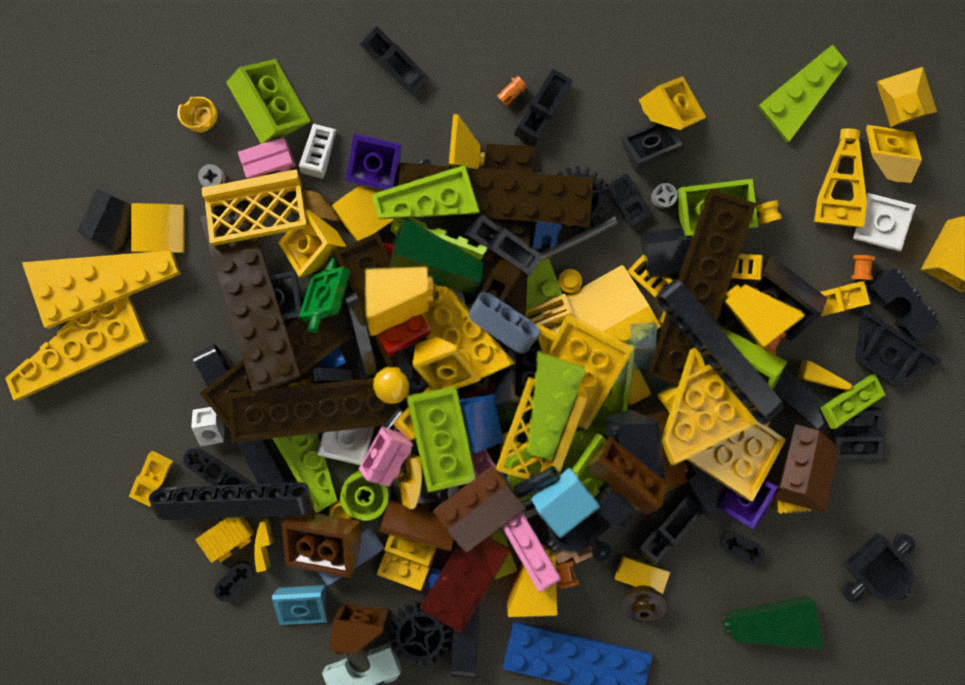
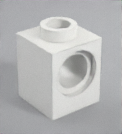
M207 407L193 410L192 430L199 445L205 446L224 442L225 424L213 409Z

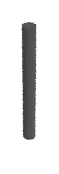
M613 216L557 243L553 248L548 247L538 252L543 255L539 262L618 225L617 219Z

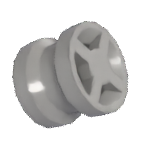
M213 164L203 166L198 173V179L204 187L226 183L225 172Z
M663 183L653 190L651 201L655 207L666 209L676 202L678 192L673 185Z

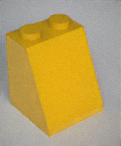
M965 216L947 220L921 268V271L960 292H965Z
M427 267L366 270L367 320L370 335H377L429 310L428 302L433 301L432 276L427 277Z
M737 285L725 295L728 299L725 300L724 304L760 347L766 346L804 316L801 311L747 285H744L742 288Z
M541 544L556 569L554 551L547 544ZM522 563L507 599L508 617L557 615L556 583L539 592Z

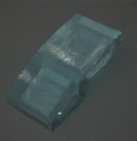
M655 323L631 324L630 345H634L632 369L648 368L656 346L657 325Z

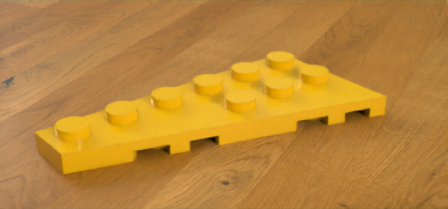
M171 251L22 263L44 328L47 329L181 274L174 254Z
M432 283L433 301L428 302L429 310L422 313L431 328V334L426 336L427 339L437 336L457 346L481 378L515 364L490 333L469 318L468 313L470 310L451 288Z
M127 296L70 320L56 332L57 335L49 342H45L35 355L30 359H26L5 379L13 400L19 401L147 343L148 339L131 297Z

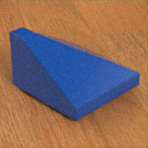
M339 346L320 362L323 368L334 369L348 361Z

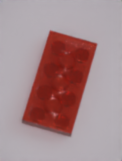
M490 536L468 553L457 544L419 608L461 633L510 554L511 549Z

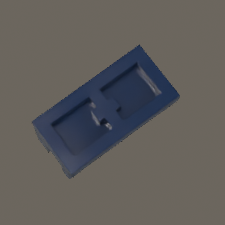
M537 221L534 228L532 248L538 252L542 243L545 245L549 243L548 247L553 248L557 243V236L562 225Z

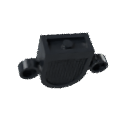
M595 510L561 538L548 524L550 539L546 543L555 553L560 550L565 553L574 554L582 552L591 546L593 558L603 562L611 556V547L606 542H600L598 538L612 525Z
M875 532L842 563L857 580L856 583L849 581L842 586V596L850 602H857L862 598L863 592L867 590L879 599L886 601L907 598L911 592L910 588L913 584L914 574L910 563L903 555L914 550V539L907 534L900 533L894 537L892 545L884 535Z

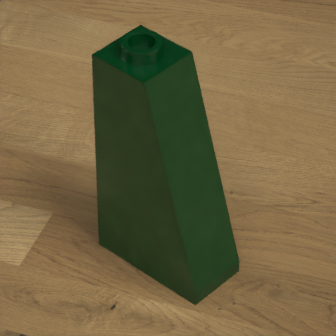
M403 218L397 231L389 269L427 267V277L432 276V283L470 295L474 294L477 287L483 285L485 273H482L483 262L412 220Z
M808 596L724 612L726 620L722 622L725 634H729L735 642L813 649L823 648L815 602Z

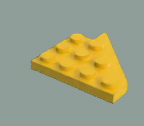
M567 313L557 333L538 324L537 327L540 331L538 340L543 354L586 368L578 391L585 395L587 401L578 425L587 430L630 357L633 347Z
M695 348L689 351L661 439L662 446L671 465L757 424L754 417L709 364L705 366L700 353Z
M756 419V425L686 458V460L747 501L752 502L786 441L785 438L768 427L769 423L763 425Z

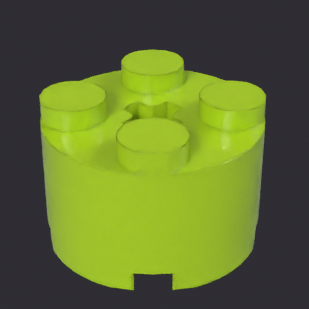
M359 470L345 481L340 495L341 505L344 511L351 517L364 521L372 520L381 515L387 507L391 496L390 486L368 481ZM363 489L366 492L370 491L371 495L369 496V499L367 497H361Z

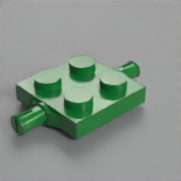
M329 256L325 270L311 276L299 318L305 322L310 321L307 330L312 333L318 332L320 321L324 317L338 314L342 306L341 301L348 285L350 271L345 267L337 268L338 262L335 256Z

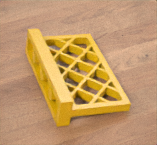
M297 170L202 188V196L206 205L210 244L215 246L307 228L302 182ZM296 191L297 196L291 204L282 199L287 192ZM270 196L274 200L267 208L259 204L263 197ZM246 200L251 204L242 213L235 207L240 201ZM279 202L288 207L281 216L272 212ZM225 206L227 209L220 217L213 214L212 207ZM255 207L264 211L257 221L248 216ZM292 210L300 214V221L290 223L285 219ZM232 211L240 216L233 226L224 221ZM270 215L277 221L272 227L266 228L261 224ZM244 220L253 224L247 232L238 230ZM221 224L230 229L225 236L216 237L215 231Z
M528 378L498 461L497 471L527 479L530 477V473L526 466L539 460L542 466L540 472L553 465L560 473L587 401L582 392H577L552 460L545 458L543 462L542 457L534 456L523 462L519 452L528 447V442L516 447L513 440L515 435L525 431L529 439L527 429L530 428V422L524 424L522 415L523 412L532 408L533 401L530 393L533 385L535 386V379ZM517 454L521 464L513 468L504 466L508 457Z

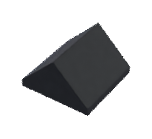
M659 123L651 124L621 137L634 172L674 156L684 149L682 142L671 127Z
M96 189L77 232L93 241L122 252L132 231L131 204L100 189Z
M682 227L640 233L648 278L679 274L692 235L685 236Z
M290 271L270 275L284 321L299 318L304 299L296 272Z

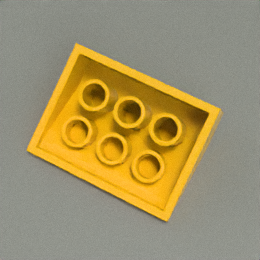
M623 265L566 296L576 318L627 345L661 327L649 304ZM562 303V304H560V305H558V306H555V307H553V308H550V309H548V310H553V309H556V308H558V307H561V306L564 305V303ZM563 322L549 327L550 330L557 333Z

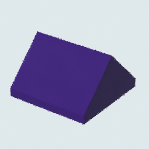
M354 133L345 181L382 190L394 188L401 163L402 144Z
M764 480L752 502L747 501L727 487L717 507L755 530L779 488Z

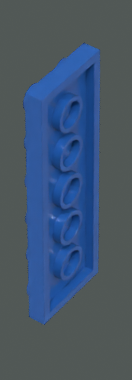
M513 621L503 669L569 685H645L652 654L651 652Z

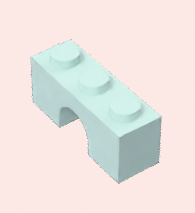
M392 641L369 650L367 657L370 662V669L365 672L353 670L348 658L325 666L322 674L326 685H375L382 681L390 683L396 680L398 675H400L401 665L395 650L391 648Z

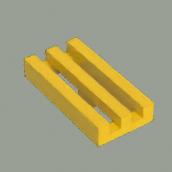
M565 294L526 310V318L536 326L540 324L546 328L563 322L567 313L572 316L574 314ZM564 303V305L561 306V307H558V308L553 309V310H548V309H550V308H553V307H555V306H558V305ZM543 312V313H542L541 315H539V316H536V317L531 318V319L528 318V317H531V316H533V315H536V314H538V313Z

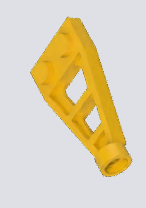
M841 129L840 142L816 200L814 223L864 227L867 198L859 142L860 130ZM842 157H851L854 160V173L852 175L838 173L837 170ZM837 181H849L852 184L854 197L851 201L834 200L831 193Z

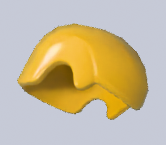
M190 97L186 104L179 105L177 117L181 124L190 131L202 133L214 126L217 121L218 110L214 103L205 97Z
M389 366L377 373L373 384L376 396L389 404L401 402L408 395L410 386L407 377L401 373L400 368Z

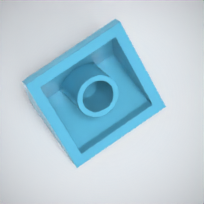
M571 468L562 473L558 481L550 483L531 498L540 515L560 538L600 507Z
M325 585L278 588L272 595V602L279 625L327 623Z

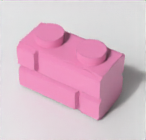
M284 137L238 152L247 179L291 171V168L296 167L289 144Z
M382 427L359 470L368 481L390 486L393 479L398 477L403 461L410 456L413 444L402 433Z

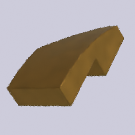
M302 190L305 210L312 211L321 219L340 222V218L335 214L328 198L324 197L321 193Z

